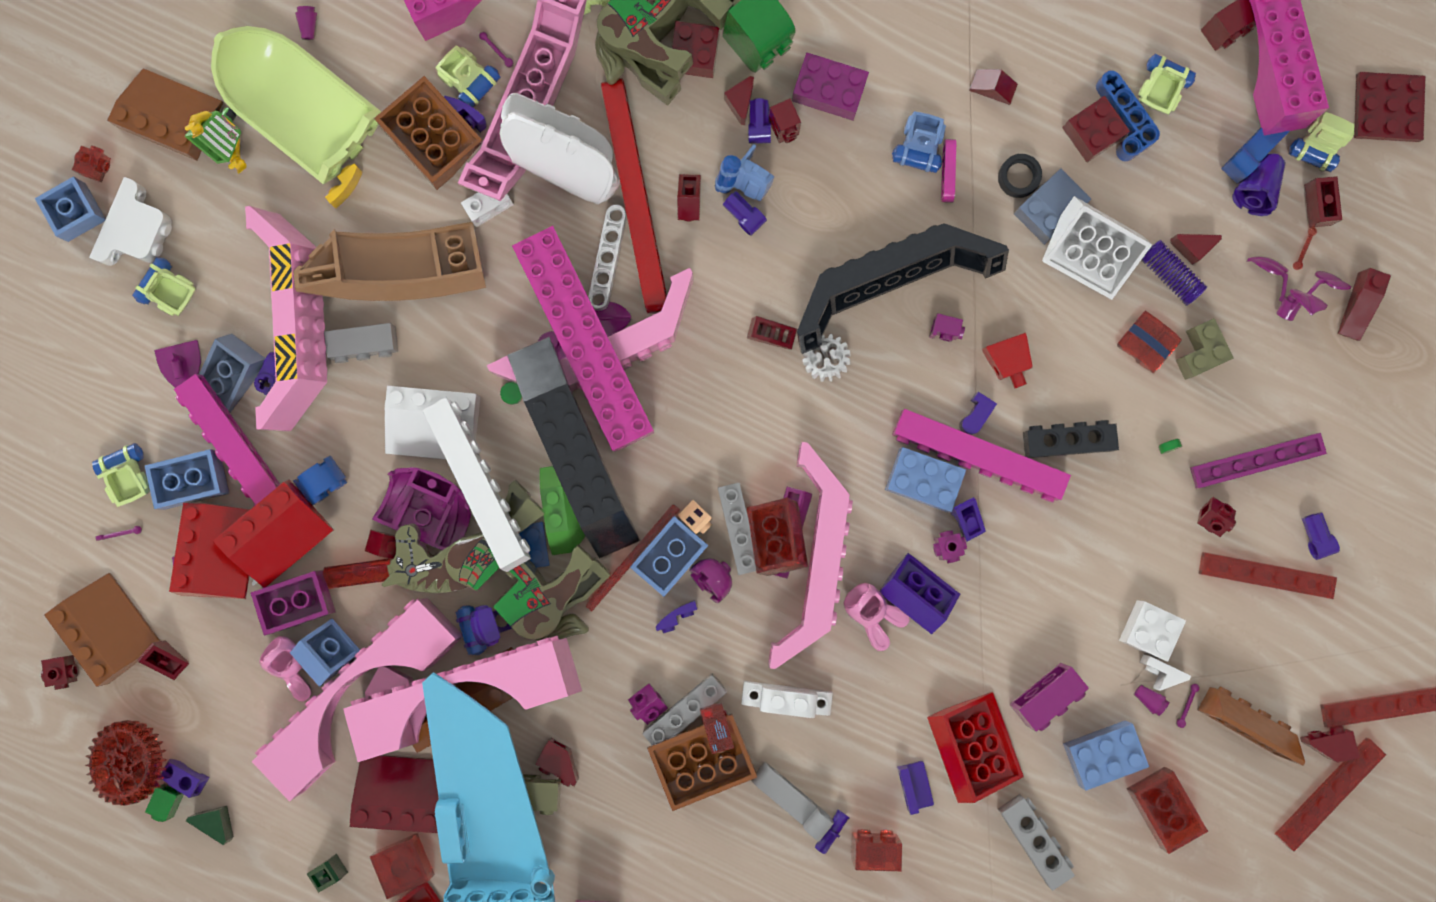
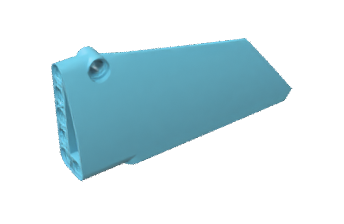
M433 672L422 682L439 796L435 807V818L441 859L444 864H447L450 882L444 894V902H555L553 886L555 875L549 869L508 725L469 695Z

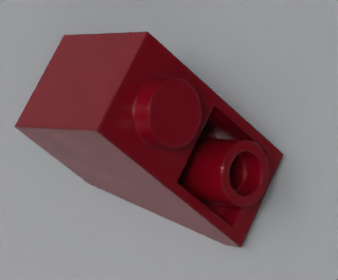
M370 530L365 552L379 557L394 559L396 555L395 535Z
M1344 726L1330 727V731L1327 732L1319 730L1310 731L1307 733L1308 736L1300 737L1302 743L1334 762L1339 763L1360 758L1354 732L1345 729Z
M551 737L535 765L539 766L538 770L549 776L553 774L561 780V784L567 787L570 785L575 787L579 777L571 748Z

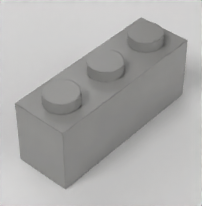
M391 323L324 331L327 358L335 361V363H346L350 358H357L359 361L369 360L370 356L378 355L380 358L391 357L392 353L398 352L396 328Z

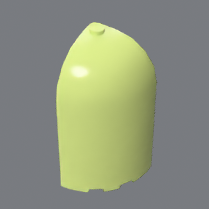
M244 26L220 32L215 36L211 70L215 85L224 102L239 117L322 184L336 177L343 169L341 166L349 158L354 160L362 151L363 147L361 144L367 135L372 136L378 127L374 118L381 111L298 44L284 35L265 28Z

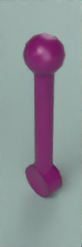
M480 32L479 38L485 40L504 60L506 67H512V59L507 58L492 43L486 32Z
M135 526L133 529L95 536L96 541L131 533L140 534L142 528Z
M1198 684L1191 685V693L1182 716L1176 721V725L1180 728L1186 726L1185 718L1195 693L1200 689Z

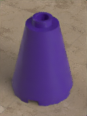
M1276 153L1267 154L1260 161V165L1235 188L1232 198L1237 207L1240 209L1245 207L1249 209V214L1256 216H1268L1272 211H1275L1278 206L1286 165L1281 155Z

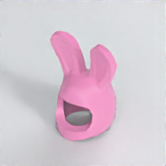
M861 583L855 586L847 594L843 603L848 615L864 626L871 645L877 651H884L890 645L888 636L878 624L883 618L900 628L907 626L910 620L909 616L898 607L887 604L879 590L868 583Z
M278 636L266 647L260 657L259 664L266 672L284 679L295 699L305 701L311 695V688L298 674L302 666L290 654L296 643L288 637Z

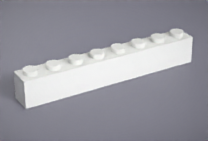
M445 397L422 410L499 568L508 572L531 559L528 553L531 551L525 539H521L518 533L520 527L514 518L511 519L508 513L511 509L507 501L501 499L498 493L501 489L497 481L491 479L488 473L491 469L486 460L481 459L479 455L481 449L475 440L472 441L469 435L472 431L465 420L462 421L460 417L462 411L457 402H452Z

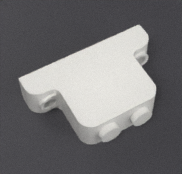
M124 177L89 258L112 266L118 262L122 254H127L144 262L151 263L163 251L164 240L172 229V220L169 215L159 209L144 204L146 189L137 182Z
M744 681L741 704L759 707L760 711L767 713L815 718V714L827 716L831 714L833 692ZM752 691H756L758 693V697L756 699L750 698V693ZM823 699L825 701V705L823 707H818V700Z

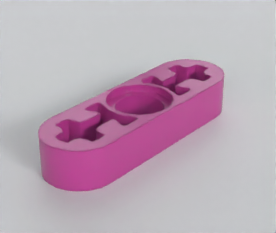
M944 139L941 202L953 203L955 198L956 139Z

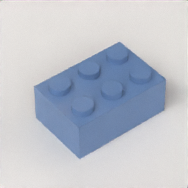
M902 447L898 451L885 490L947 513L952 512L966 469Z
M209 449L145 465L154 509L166 510L182 506L183 503H194L230 494L223 463L216 456L215 450Z
M674 516L630 568L665 597L708 547V544Z
M1126 720L1063 743L1077 783L1085 791L1149 767L1134 725Z

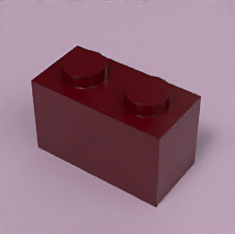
M1338 176L1315 178L1304 185L1309 228L1332 226L1343 220Z

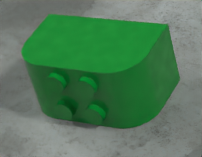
M741 0L728 10L722 37L746 66L756 73L761 68L765 70L772 65L773 59L777 55L783 56L791 49L790 45L793 43L796 29L789 14L778 0Z

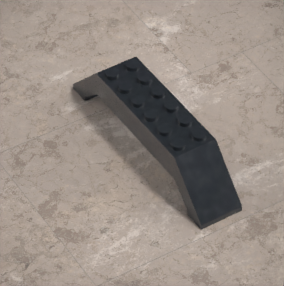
M943 223L938 226L933 225L919 234H911L906 239L897 243L891 242L880 250L869 251L863 257L850 259L836 268L826 269L818 277L797 330L801 354L822 346L821 338L832 315L951 266L983 274L985 279L1006 271L1009 253L1007 245Z
M550 337L508 354L525 406L577 521L599 559L639 542V536L620 500L567 381Z

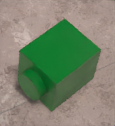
M166 783L157 786L145 813L151 815V818L155 821H167L175 816L184 794Z

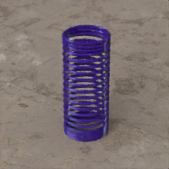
M1159 240L1147 251L1141 260L1146 264L1160 252L1147 264V267H1149L1163 254L1150 267L1151 270L1165 258L1152 271L1155 272L1170 259L1155 273V275H1158L1171 263L1158 276L1160 278L1164 275L1161 281L1179 267L1163 284L1167 283L1166 286H1169L1173 283L1169 289H1172V292L1177 290L1175 295L1183 290L1177 298L1181 297L1182 303L1188 306L1207 289V285L1201 282V279H1198V276H1195V273H1192L1193 271L1189 267L1186 268L1187 265H1184V262H1181V259H1178L1175 253L1172 254L1173 251H1170V248H1167V245L1162 240ZM1173 265H1175L1167 274H1165ZM1178 271H1180L1179 274H1177L1172 280H1170ZM1188 274V276L1184 280H1182L1176 287H1174L1183 277H1185ZM1196 283L1194 287H1192L1188 292H1186L1192 285Z

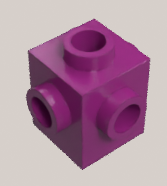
M953 530L939 533L940 537L934 538L933 550L935 556H939V560H946L947 564L960 561L959 556L965 555L964 550L967 549L964 536L961 537L960 533L953 534ZM951 542L954 544L955 550L950 551L948 549V545Z
M650 683L628 699L632 706L630 709L632 715L636 720L642 719L647 725L668 709L661 695Z

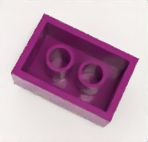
M806 52L793 91L792 102L854 121L869 72Z
M323 570L313 571L250 593L264 636L336 613Z
M1060 663L1014 700L1010 706L1027 727L1036 732L1038 730L1043 731L1051 724L1050 720L1056 715L1059 717L1067 712L1069 709L1067 706L1073 701L1078 702L1083 699L1089 687L1071 666Z

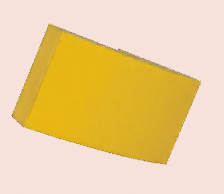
M355 163L341 170V174L337 177L342 184L332 187L328 192L329 194L325 196L334 208H338L351 195L363 172Z

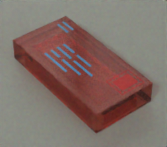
M722 702L700 708L712 754L734 748Z

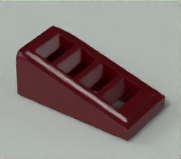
M755 316L751 320L747 339L792 350L797 328ZM760 324L762 325L760 334H757L758 326ZM767 326L771 327L768 337H765ZM776 329H779L777 340H775ZM787 331L788 334L786 342L784 343L782 342L784 332Z

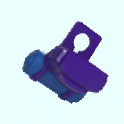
M464 605L455 612L456 622L459 623L465 642L464 648L467 649L468 655L478 656L482 654L487 647L499 642L501 638L499 633L513 629L508 623L504 627L497 626L495 618L499 613L496 610L492 611L491 607L487 605H480L476 608L471 605Z

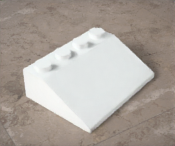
M1074 196L1059 218L1042 261L1112 300L1152 244L1141 234Z
M387 386L385 400V454L446 459L422 411L445 397L452 402H457L462 411L460 417L462 421L465 420L472 431L469 435L472 441H476L481 396L473 393Z

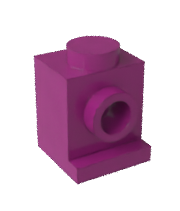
M937 313L934 316L929 338L933 339L938 335L940 340L952 342V340L956 339L962 340L965 332V327L962 326L963 320Z

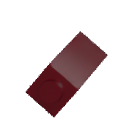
M679 174L677 195L678 220L686 222L700 221L701 175Z

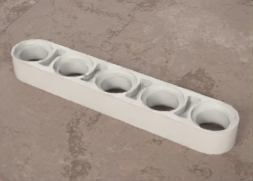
M620 205L610 206L605 215L588 296L594 310L597 311L606 309L610 301L627 219L626 212ZM615 210L622 212V218L618 221H613L610 218L611 213ZM611 231L618 234V238L614 242L606 240V235ZM606 252L614 255L610 263L602 261V255ZM602 273L609 275V281L606 284H599L597 282L598 276ZM598 294L605 297L604 303L600 306L593 304V298Z

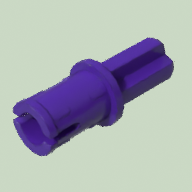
M837 810L832 818L834 824L822 839L816 843L815 848L822 854H826L835 839L840 837L839 833L850 817Z

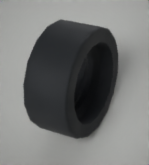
M1028 154L1010 156L1002 164L998 172L1000 188L1013 198H1023L1030 195L1042 180V169L1039 162ZM1017 163L1026 165L1033 174L1031 184L1025 188L1014 187L1007 178V172L1012 165Z

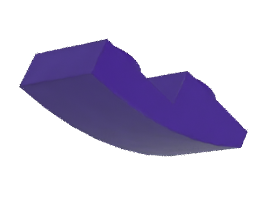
M444 96L472 129L475 127L481 133L487 128L485 117L476 109L458 99Z
M696 601L688 602L671 611L656 625V631L662 630V633L676 630L675 626L679 624L677 616L681 615V618H686L694 615V610L698 609Z

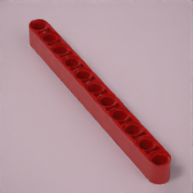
M619 78L613 85H609L608 82H602L601 88L646 312L649 314L662 311L667 292L626 87L623 78Z

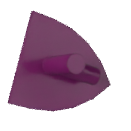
M198 340L154 350L161 373L175 388L193 375L199 374L201 356Z

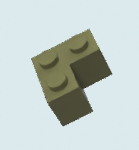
M1215 318L1186 331L1195 351L1177 359L1176 362L1186 380L1234 359Z
M523 774L533 811H540L542 815H552L554 811H558L560 807L561 780L541 779V775Z

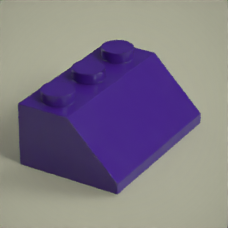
M909 553L905 555L879 591L887 600L931 635L946 622L961 595Z

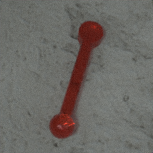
M1314 227L1308 230L1309 235L1299 259L1293 264L1295 270L1303 268L1302 261L1313 236L1317 234V229Z

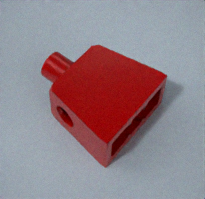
M1026 332L982 349L999 380L1010 377L1014 389L1027 385L1023 372L1033 368Z

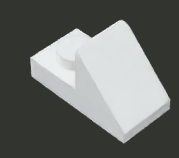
M1143 654L1140 663L1146 665L1145 670L1158 675L1153 689L1161 691L1188 681L1191 678L1190 675L1151 656Z

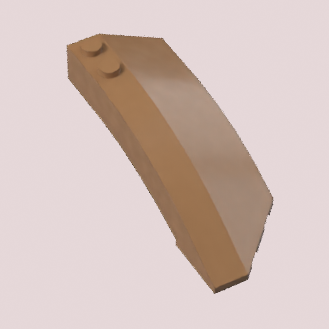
M473 222L401 233L337 232L334 229L329 234L330 238L323 245L319 244L310 253L309 260L303 266L299 265L293 271L296 292L348 300H416L486 288Z

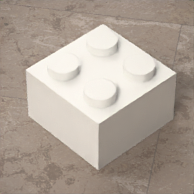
M1137 600L1119 641L1159 660L1168 662L1186 620L1145 601Z

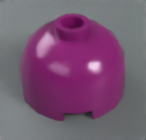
M707 558L697 562L689 569L692 572L690 575L702 591L705 590L711 593L710 599L715 603H720L729 594L732 588V577L730 575L732 570L726 562L722 561L720 563L716 559Z

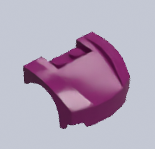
M414 467L397 468L387 474L389 476V486L383 502L372 520L394 530H398L406 524H415L421 531L420 541L442 551L458 539L465 537L471 518V509L463 492L455 484L437 473Z

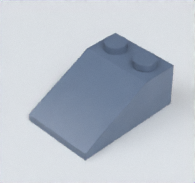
M1061 168L1024 202L1014 215L1045 245L1052 238L1059 218L1072 198L1075 196L1085 203H1088L1091 198Z
M231 333L214 340L199 374L206 378L231 413L254 382L265 358Z

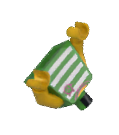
M226 107L222 113L219 111H203L192 115L189 125L185 127V130L188 132L184 137L217 164L230 161L228 168L231 170L236 168L238 174L245 170L247 165L240 156L239 137L241 130L232 123L237 114L232 109Z

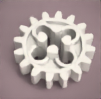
M823 334L821 338L822 346L804 353L803 364L806 366L807 373L812 372L813 379L820 376V380L823 382L825 377H828L829 381L832 382L833 376L841 378L840 371L847 372L845 365H850L851 362L848 357L851 354L850 350H846L848 348L847 343L841 344V337L834 340L833 334H830L828 338H825ZM836 347L837 349H836V350L832 349V350L830 351V355H829V350H830V348ZM816 350L822 351L823 356L825 357L824 361L821 353L817 352L816 354H814ZM831 361H832L833 363H837V361H838L839 364L836 365V366H834V365L831 364ZM823 363H824V367H823V368H821V369H818V368H817L818 365H819V366H822Z

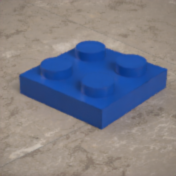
M543 522L532 523L519 533L521 539H525L531 551L528 553L531 559L529 560L536 568L550 566Z

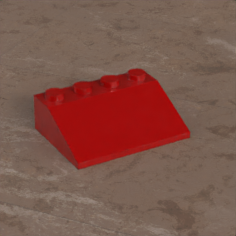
M288 479L221 533L213 542L232 562L263 588H266L334 531V529L316 508L307 501L292 481Z
M183 503L169 592L180 596L246 599L249 575L232 562L213 540L250 509L201 503Z
M993 692L945 708L927 717L958 803H976L1024 777Z

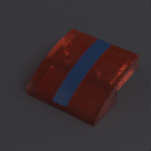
M1145 310L1120 339L1117 347L1134 357L1136 363L1154 374L1180 344L1182 339L1168 326Z

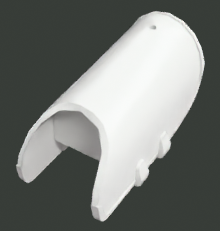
M512 93L507 97L502 106V123L499 134L502 145L513 164L526 169L571 194L597 205L607 201L619 188L620 180L611 163L613 158L611 145L601 133L581 122L580 118L561 113L549 104H541L518 93Z

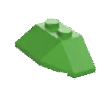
M553 466L540 468V494L542 508L546 512L544 514V522L551 554L572 553L573 549L578 544L580 545L586 536L577 521Z

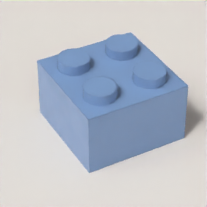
M74 176L35 198L55 236L67 242L106 220L86 183Z
M330 619L302 638L290 654L320 687L338 674V671L347 663L351 664L356 659L354 656L360 649L333 619Z

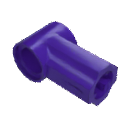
M763 98L750 100L749 144L771 143L768 100Z
M737 191L732 193L723 203V206L738 220L740 227L750 236L767 221L762 212L756 207H752Z
M1322 512L1302 518L1310 540L1308 548L1315 560L1339 553V543L1335 536L1330 534Z

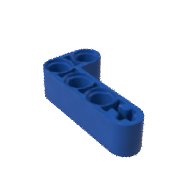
M1107 71L1097 82L1096 90L1101 98L1103 96L1107 98L1130 131L1128 137L1116 149V155L1120 160L1130 161L1151 147L1159 139L1160 131L1120 74L1116 71ZM1117 98H1122L1125 101V105H1121ZM1130 115L1135 116L1138 123L1133 122L1130 119ZM1143 133L1148 134L1151 141L1146 140L1143 137ZM1125 145L1130 146L1133 150V153L1127 152L1125 149Z
M1260 128L1221 169L1238 184L1260 165V161L1290 131L1264 136L1263 129Z

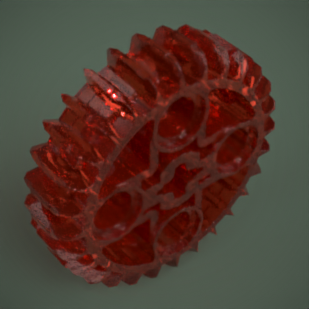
M131 720L114 722L111 725L105 726L103 731L97 732L98 737L92 739L95 745L88 747L91 754L85 756L90 759L89 763L85 766L89 767L90 770L86 775L92 778L88 784L95 785L93 792L100 791L98 798H105V802H112V805L126 806L148 799V795L154 793V788L160 787L157 780L164 779L161 771L166 770V768L162 766V763L167 761V759L162 758V753L166 750L160 748L163 741L156 740L159 734H152L154 729L147 728V723Z

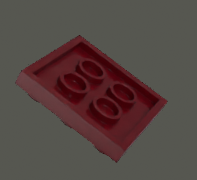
M1359 72L1356 74L1354 138L1406 142L1423 141L1426 76Z

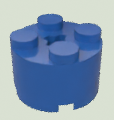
M331 456L324 458V462L321 464L316 463L300 474L297 479L293 480L299 491L312 505L327 498L329 490L333 492L348 483L345 480L347 477Z

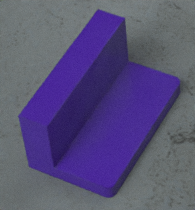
M918 761L898 766L901 786L910 815L919 813L921 808L933 806L934 802L924 762Z

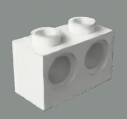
M479 192L461 202L476 227L514 205L508 194L501 201H498Z

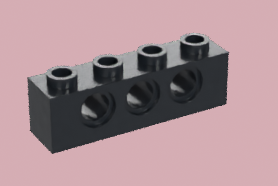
M1109 420L1095 421V425L1087 426V422L1073 423V427H1065V424H1053L1051 429H1043L1042 425L1030 426L1028 431L1023 432L1024 451L1027 458L1119 450L1117 423L1109 424ZM1090 431L1094 432L1097 436L1095 443L1090 442L1088 439ZM1068 433H1071L1075 438L1072 445L1066 441ZM1045 435L1052 437L1053 443L1050 447L1044 443Z

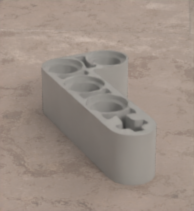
M764 762L756 772L757 778L751 781L801 823L808 834L817 841H820L834 824L832 818L772 766Z

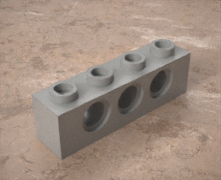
M740 483L718 487L738 575L759 571L760 566Z
M713 673L710 674L643 731L644 737L651 745L676 736L699 717L702 711L705 712V710L724 696L727 690Z
M1019 794L998 808V811L1047 886L1053 891L1075 876L1071 870L1074 866L1066 855L1063 857L1059 852L1061 846L1054 836L1050 838L1046 830L1049 828L1042 817L1037 818L1033 811L1036 808L1029 798L1025 799ZM1030 817L1029 824L1022 827L1020 825L1022 818ZM1042 836V843L1034 846V838ZM1054 855L1055 861L1051 865H1046L1047 857Z

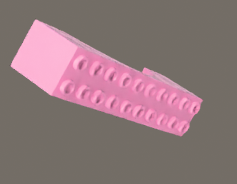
M428 598L411 600L404 607L405 612L400 616L396 615L387 624L389 628L387 630L380 631L371 639L372 645L362 648L354 656L356 658L355 661L351 664L347 663L338 671L339 677L329 680L321 688L323 690L322 693L318 696H313L306 702V709L301 712L298 711L288 720L291 724L287 725L284 729L280 728L272 736L274 740L269 744H264L255 752L257 757L252 763L289 802L303 794L336 762L331 747L333 715L341 697L356 679L367 671L381 666L399 665L412 667L420 671L427 670L433 667L463 637L462 633Z
M558 636L542 639L533 644H527L511 651L496 654L493 657L453 668V670L437 673V675L453 685L472 681L495 686L511 695L525 710L582 691L567 638L559 640ZM426 678L391 688V690L382 691L366 698L351 701V706L343 709L358 762L418 743L420 729L427 714L422 685Z

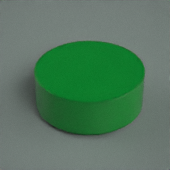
M509 382L503 385L500 391L501 399L509 405L518 404L522 400L518 384Z
M1177 438L1160 444L1158 448L1161 454H1165L1183 446L1180 439Z

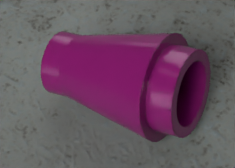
M298 6L295 15L301 39L314 40L317 20L315 7Z
M1142 684L1133 694L1152 714L1158 716L1166 710L1170 703L1166 700V696L1148 689Z

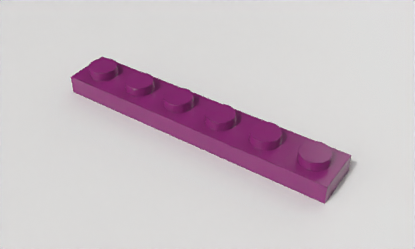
M1316 433L1190 467L1195 488L1198 489L1325 455L1327 452L1321 433Z

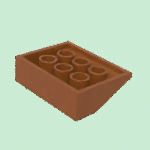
M143 68L116 100L107 121L123 131L198 161L202 151L184 137L188 132L185 130V127L189 125L192 115L203 111L220 112L224 102Z
M425 76L374 118L379 127L436 190L457 173L483 142L478 134Z
M111 573L104 575L66 598L44 614L96 687L110 684L138 662L137 659L153 642L160 641Z
M1221 686L1218 689L1209 688L1197 709L1198 711L1272 754L1304 766L1305 759L1297 734L1290 731L1291 726L1280 720L1277 723L1270 719L1272 715L1261 709L1258 712L1250 708L1252 706L1251 703L1242 698L1238 700L1232 698V692Z
M733 714L717 719V723L714 720L647 747L672 811L757 778L756 770Z

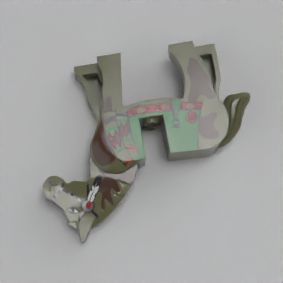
M610 0L598 15V33L595 41L596 55L604 69L608 84L613 85L623 75L626 67L637 77L643 88L668 106L680 92L681 85L679 80L693 65V60L689 52L669 48L660 43V41L675 27L676 21L682 18L688 6L701 10L721 30L725 26L728 10L741 0H654L653 5L646 0ZM661 71L671 75L672 77L663 74Z
M514 480L509 485L505 500L511 509L508 513L511 519L514 518L520 527L518 533H520L546 512L531 498V494L517 480ZM406 524L401 526L396 532V555L391 564L387 565L389 577L382 583V586L386 587L397 584L409 590L429 593L453 592L467 587L477 591L499 569V566L482 532L462 537L437 555H432L427 546L420 542L421 531L419 527L415 524ZM578 544L573 549L571 560L564 572L547 583L530 560L508 572L505 571L510 578L514 579L516 577L518 580L497 600L493 607L517 634L527 639L542 640L558 636L560 640L573 635L585 634L589 631V627L576 614H567L563 617L562 615L572 606L587 600L611 575V572L596 558L593 559Z

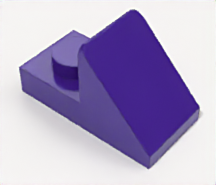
M974 497L955 506L952 512H950L957 520L962 537L964 536L966 542L986 532Z

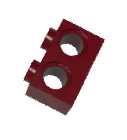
M791 98L770 107L769 123L779 144L784 141L785 143H790L796 140L800 132L801 120Z

